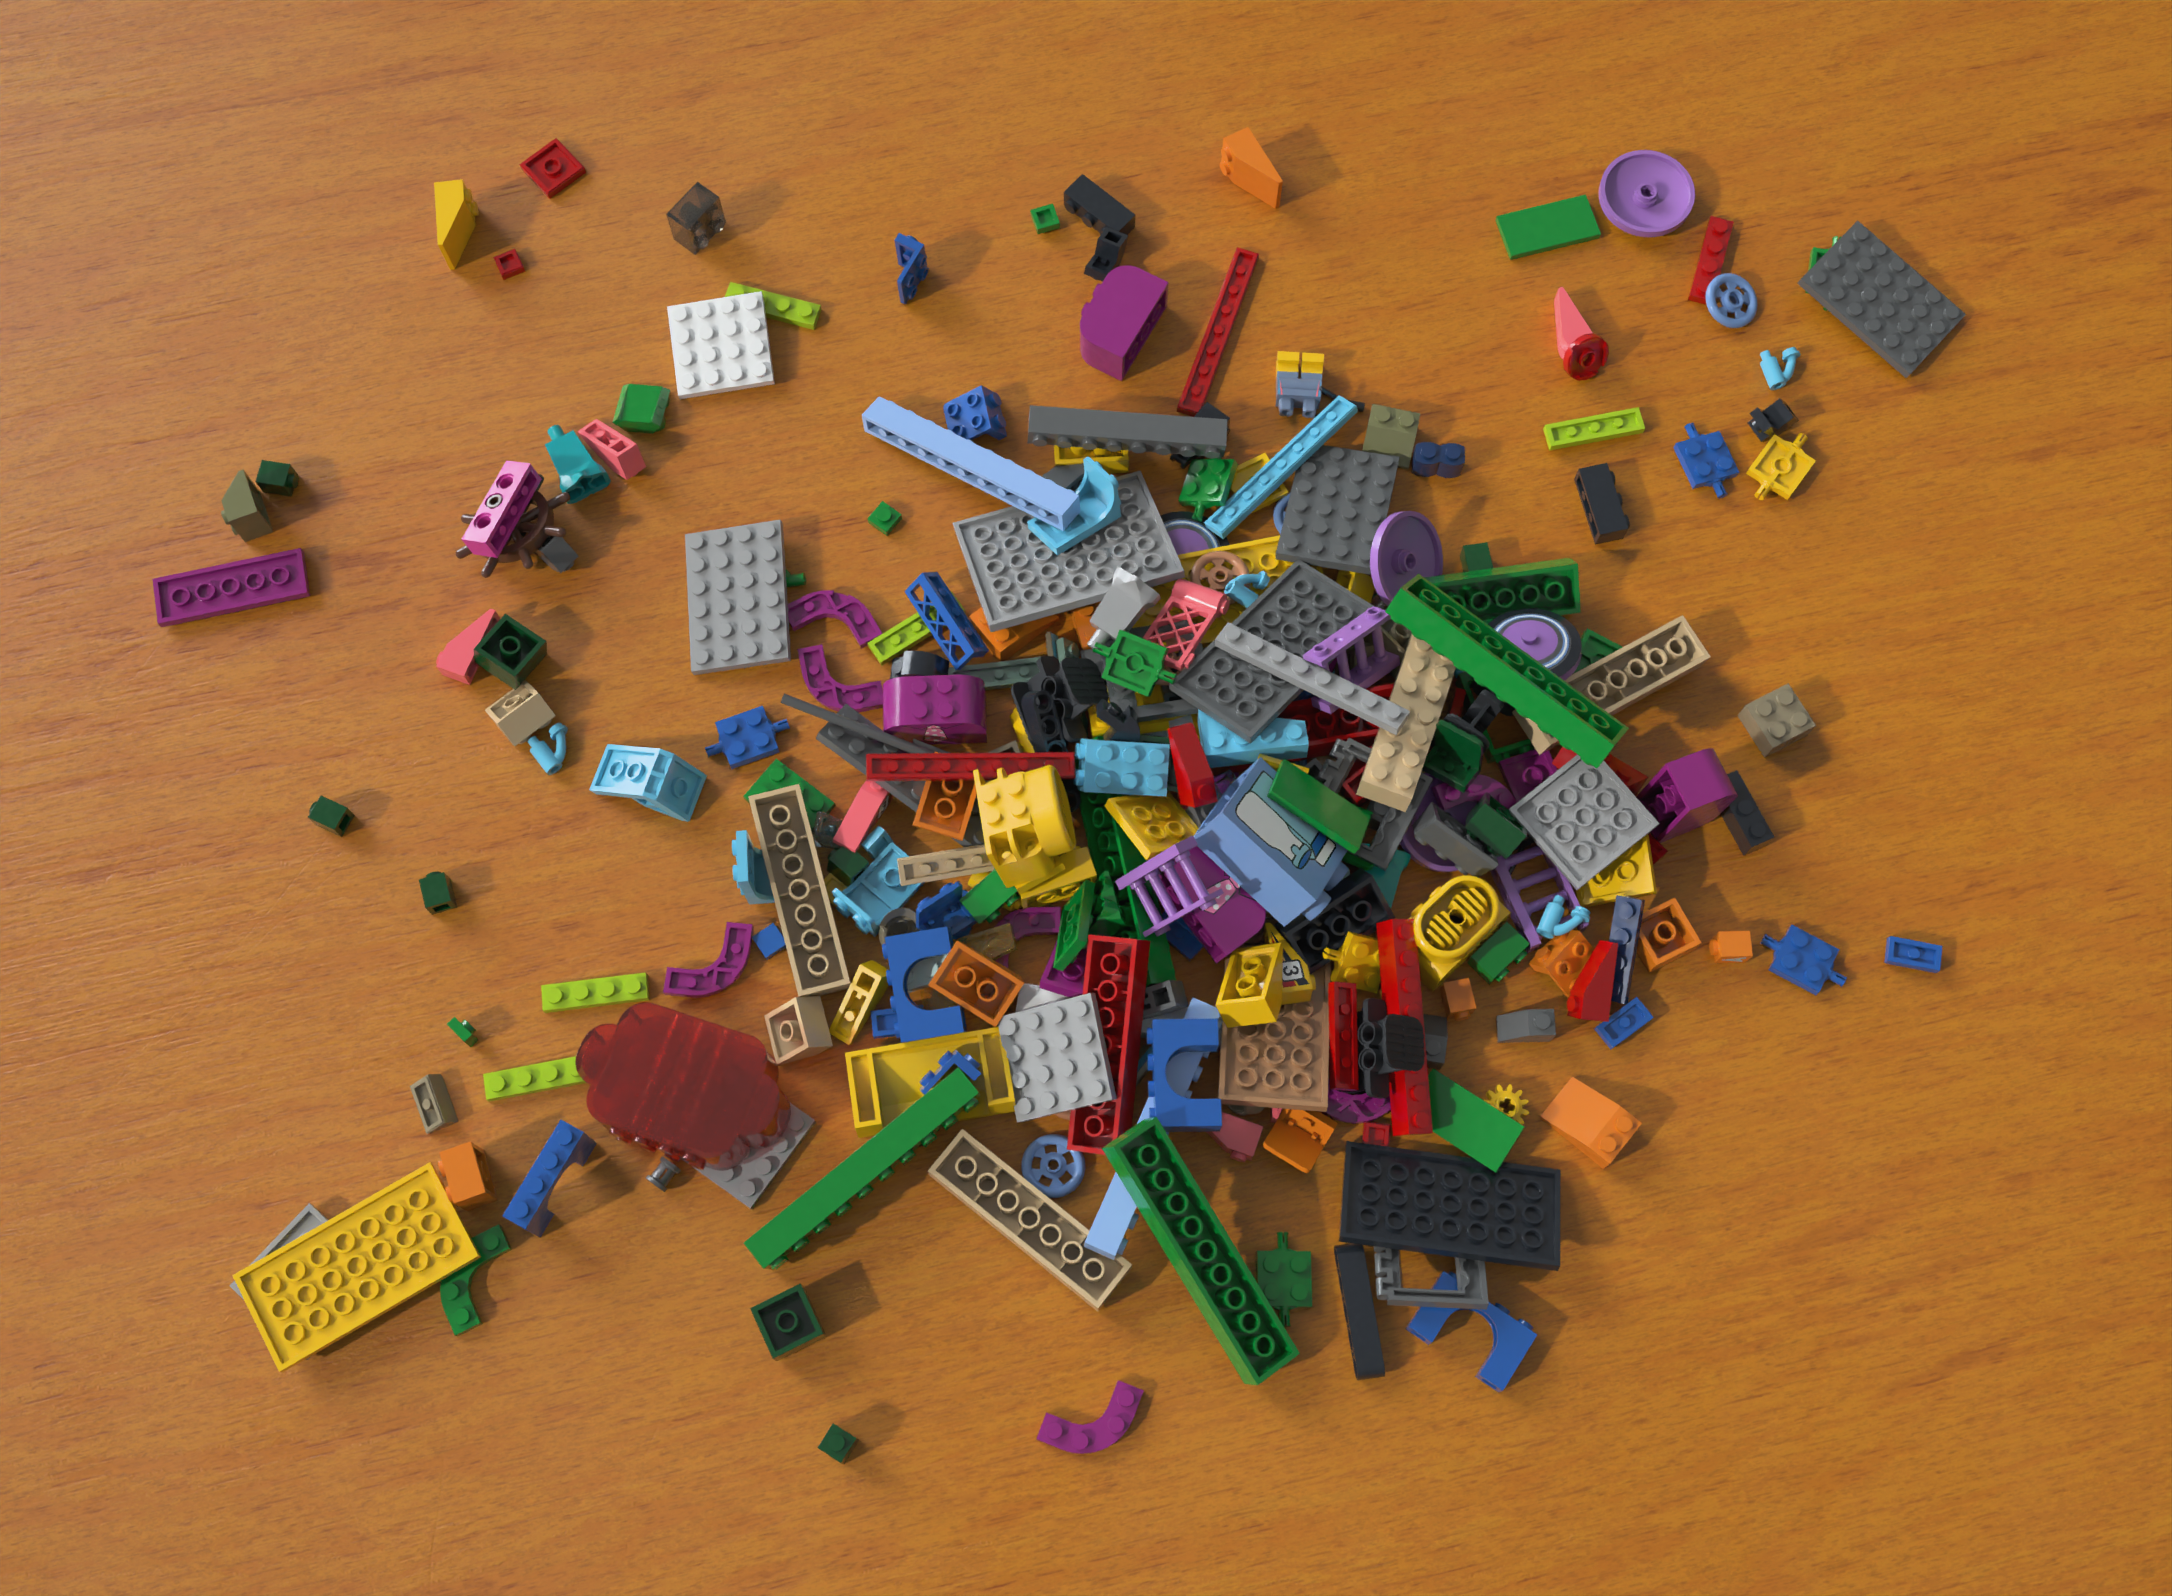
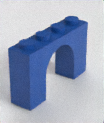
M941 927L885 937L886 943L882 944L884 959H888L890 969L886 970L888 985L893 987L894 996H890L892 1011L897 1013L898 1022L894 1023L896 1037L901 1039V1043L967 1032L964 1007L955 1006L937 1010L923 1009L911 999L907 987L909 974L917 963L924 959L948 955L954 945L951 928Z
M1153 1019L1151 1028H1147L1146 1031L1147 1044H1152V1054L1147 1055L1148 1071H1153V1081H1148V1097H1153L1154 1108H1149V1118L1157 1117L1166 1132L1220 1131L1222 1127L1221 1099L1184 1098L1171 1089L1165 1074L1167 1064L1178 1054L1184 1052L1217 1051L1219 1046L1218 1019Z
M560 1120L502 1216L540 1238L554 1216V1213L548 1210V1201L556 1183L572 1163L575 1162L584 1166L597 1143L583 1131Z
M1443 1271L1431 1289L1458 1290L1456 1274L1451 1271L1447 1274ZM1488 1302L1487 1310L1419 1307L1407 1325L1406 1330L1428 1345L1433 1342L1443 1324L1453 1312L1470 1310L1480 1314L1487 1320L1493 1332V1346L1475 1377L1498 1393L1504 1390L1537 1336L1532 1331V1325L1522 1319L1515 1320L1508 1315L1510 1311L1499 1303L1493 1305Z

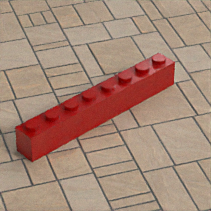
M1390 919L1376 923L1382 1000L1386 1003L1387 1015L1398 1014L1418 1019L1423 1026L1425 1062L1423 1067L1419 1071L1402 1070L1389 1073L1393 1136L1433 1133L1419 956L1413 928L1414 919Z

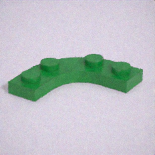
M499 1224L472 1237L481 1256L479 1259L441 1280L440 1295L442 1306L453 1333L457 1337L483 1324L472 1300L470 1287L473 1276L485 1263L512 1250L504 1230Z

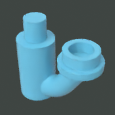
M1796 347L1788 348L1782 352V360L1787 362L1783 372L1775 356L1772 357L1769 350L1760 353L1762 358L1760 366L1770 390L1782 388L1792 377L1796 359L1801 355Z
M1264 571L1258 574L1240 575L1226 585L1224 594L1245 608H1248L1259 595L1244 585L1253 583L1254 588L1263 590L1268 585L1270 577Z
M557 723L549 729L551 739L556 740L555 753H553L545 741H539L536 736H532L527 741L532 747L530 749L531 754L548 775H552L561 769L566 755L565 734L568 728L566 725H562V723Z
M1555 895L1553 902L1547 903L1536 932L1549 939L1554 938V936L1564 935L1582 922H1589L1590 911L1584 907L1576 906L1575 910L1571 912L1573 918L1563 924H1559L1565 911L1562 907L1565 899Z

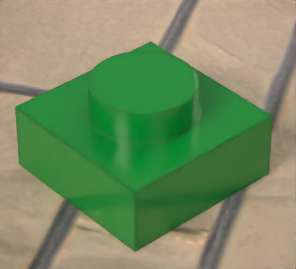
M1053 204L1030 210L1037 234L1060 228V222Z
M882 501L867 520L869 524L888 536L902 520V514Z
M453 1017L447 1023L470 1047L478 1041L473 1035L476 1029L466 1019L460 1022L456 1017Z

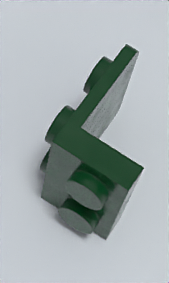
M1439 720L1436 724L1435 744L1426 756L1422 771L1465 793L1481 772L1484 744L1477 736L1458 729L1453 723Z

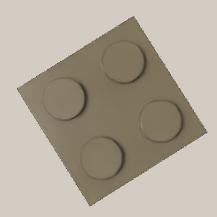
M1789 684L1745 705L1737 715L1764 758L1806 737L1816 726Z

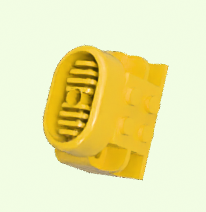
M1047 765L1028 772H1017L1007 775L1002 767L997 769L998 778L985 782L978 769L974 770L986 854L1006 888L1049 875L1055 867L1054 856L1073 851L1076 847V837L1069 801L1056 768L1052 765Z
M1469 875L1455 877L1442 887H1437L1429 896L1430 899L1424 904L1418 905L1411 913L1412 916L1409 919H1414V939L1418 946L1420 981L1431 992L1435 991L1506 922L1511 914L1499 901L1493 887L1481 878ZM1449 916H1457L1461 923H1453Z

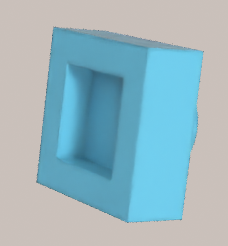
M877 826L861 845L870 857L875 860L893 840L883 828Z

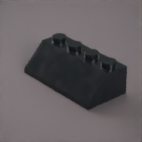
M1362 868L1341 880L1330 891H1325L1331 897V900L1313 920L1309 921L1301 913L1285 927L1279 922L1274 925L1282 937L1307 964L1309 974H1312L1331 961L1330 959L1323 958L1324 949L1329 948L1338 951L1343 945L1348 931L1369 936L1377 930L1376 923L1396 918L1373 876Z

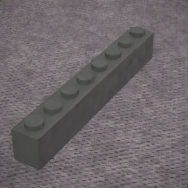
M1030 405L1027 443L1034 444L1035 446L1058 445L1061 448H1070L1072 446L1082 447L1086 450L1101 448L1112 452L1129 450L1134 453L1156 452L1159 455L1171 453L1181 454L1185 457L1200 455L1211 459L1224 457L1226 449L1227 419Z

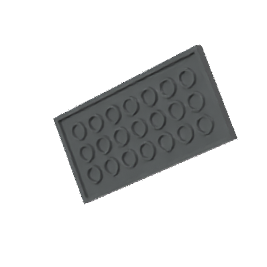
M1297 560L1231 624L1303 658V654L1363 614L1373 605L1303 561ZM1215 640L1192 661L1188 668H1185L1174 678V684L1169 683L1171 691L1250 744L1303 691V689L1216 647Z

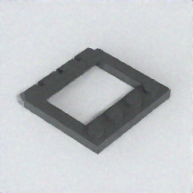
M1187 620L1174 623L1176 629L1189 626ZM1170 624L1158 628V633L1172 631ZM1151 625L1131 628L1129 633L1143 638ZM1193 633L1181 635V637L1189 641L1194 638ZM1109 638L1105 646L1110 647L1115 641ZM1199 643L1194 650L1195 658L1203 651L1202 643ZM1101 655L1104 670L1106 667V657ZM1106 680L1109 701L1116 703L1123 712L1130 705L1135 710L1139 722L1198 713V708L1184 699L1137 706L1135 691Z
M1348 738L1347 742L1337 739L1329 753L1337 761L1334 762L1326 759L1317 778L1325 782L1323 785L1338 794L1355 760L1359 759L1367 763L1372 749L1351 738ZM1421 773L1413 798L1406 812L1389 807L1370 846L1361 843L1359 850L1355 854L1348 850L1347 853L1386 871L1433 778Z
M1374 1246V1251L1377 1252L1374 1255L1375 1274L1379 1277L1376 1279L1377 1299L1387 1300V1305L1487 1310L1489 1303L1485 1261L1455 1257L1458 1290L1403 1288L1400 1250Z

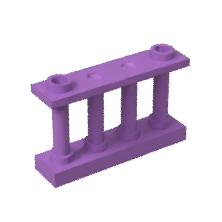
M1373 606L1303 654V659L1317 664L1319 667L1330 672L1328 662L1337 657L1340 677L1367 689L1400 665L1399 656L1385 651L1381 625L1391 619V617L1385 612L1386 610ZM1372 632L1375 652L1367 658L1364 637ZM1354 645L1357 665L1349 671L1346 649ZM1317 696L1311 698L1312 707L1329 714L1340 708Z
M1194 836L1174 844L1115 881L1119 890L1128 886L1132 890L1135 889L1154 925L1143 932L1145 937L1154 932L1157 937L1171 930L1169 924L1199 907L1204 911L1217 904L1215 898L1224 893L1221 888L1209 894L1191 862L1189 850L1198 845ZM1174 859L1177 863L1180 862L1199 898L1195 903H1193L1174 868V865H1176ZM1159 869L1161 872H1165L1184 907L1179 912L1159 877V874H1161ZM1144 878L1146 881H1150L1169 918L1162 919L1144 886V883H1146Z
M1538 845L1513 854L1507 859L1500 855V857H1497L1499 865L1490 871L1506 908L1511 912L1510 917L1517 932L1530 943L1526 948L1527 953L1537 950L1543 937L1536 932L1537 926H1533L1531 922V913L1546 908L1547 903L1553 902L1555 895H1559L1565 899L1564 902L1570 912V915L1561 918L1559 924H1563L1573 918L1571 916L1572 910H1575L1576 906H1580L1567 878ZM1543 854L1549 867L1548 869L1519 880L1511 878L1508 871L1511 866ZM1554 878L1559 892L1528 904L1522 902L1519 895L1520 890ZM1582 922L1577 926V930L1584 932L1589 923Z

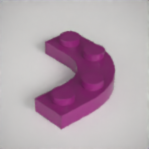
M824 590L807 594L788 604L789 624L793 631L821 618H836L848 626L861 649L868 646V642L882 634L869 610L863 603L851 595L847 596L834 593L833 590Z
M822 644L798 649L804 682L812 696L822 705L838 712L845 704L857 712L883 708L881 680L860 685H843L836 682L830 676Z
M1478 775L1465 793L1444 782L1431 787L1438 806L1443 810L1468 801L1478 802L1486 792L1508 809L1517 803L1514 796L1504 785L1484 775Z
M1029 907L1013 911L1004 916V919L989 932L982 954L1008 968L1010 950L1017 941L1032 935H1058L1060 907Z
M727 922L721 954L712 965L704 969L695 970L667 967L663 993L671 996L700 998L712 996L731 986L740 977L747 965L752 944L753 924Z
M1328 1078L1327 1112H1322L1328 1117L1340 1122L1358 1124L1376 1120L1391 1110L1390 1093L1387 1098L1381 1099L1369 1097L1367 1093L1350 1095L1330 1089V1079Z
M1118 1380L1103 1416L1093 1423L1076 1424L1046 1412L1036 1440L1076 1454H1088L1103 1450L1117 1442L1128 1430L1144 1390Z

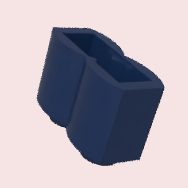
M1431 442L1416 444L1412 456V474L1420 477L1434 475L1443 478L1459 477L1465 464V447L1455 443L1443 444L1441 446Z

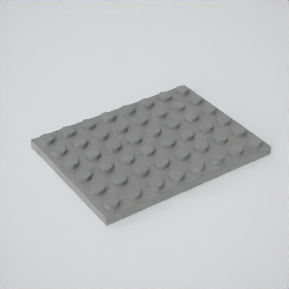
M1141 471L1115 477L1119 483L1118 495L1121 500V517L1058 556L1028 529L1027 522L1033 519L1034 516L1014 506L953 523L955 534L990 632L1102 601L1112 584L1113 574L1117 567L1137 576L1150 587L1185 578L1182 564Z

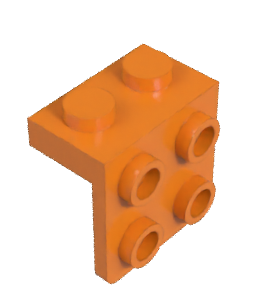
M1571 930L1564 935L1554 936V938L1550 939L1543 948L1535 953V957L1529 962V965L1534 971L1550 975L1566 997L1569 998L1570 990L1594 948L1580 931Z
M1283 1109L1266 1137L1263 1147L1302 1172L1309 1173L1338 1123L1319 1111Z

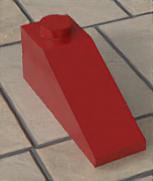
M1193 723L1167 728L1180 804L1196 808L1218 802L1214 777Z
M1599 940L1570 990V997L1567 1000V1016L1584 1020L1609 1022L1618 943Z

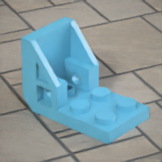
M607 744L589 790L598 795L632 798L647 808L681 821L689 822L707 775L674 753L663 749Z

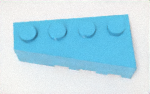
M1198 709L1200 743L1210 768L1252 764L1257 761L1259 753L1280 760L1307 758L1309 743L1305 721L1276 718L1250 744Z

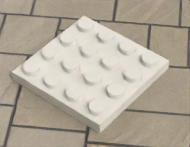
M762 291L667 306L677 391L680 399L775 384Z

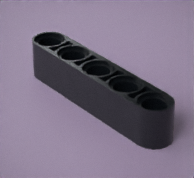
M1045 690L1031 691L1024 694L1021 704L1034 752H1049L1050 747H1052L1053 752H1068L1052 695ZM1036 698L1039 699V707L1036 706ZM1043 722L1046 724L1045 732L1042 729ZM1062 780L1070 810L1074 812L1081 803L1077 785H1074L1073 780Z
M1353 1243L1334 1245V1256L1356 1379L1359 1381L1385 1377L1384 1360L1363 1245Z

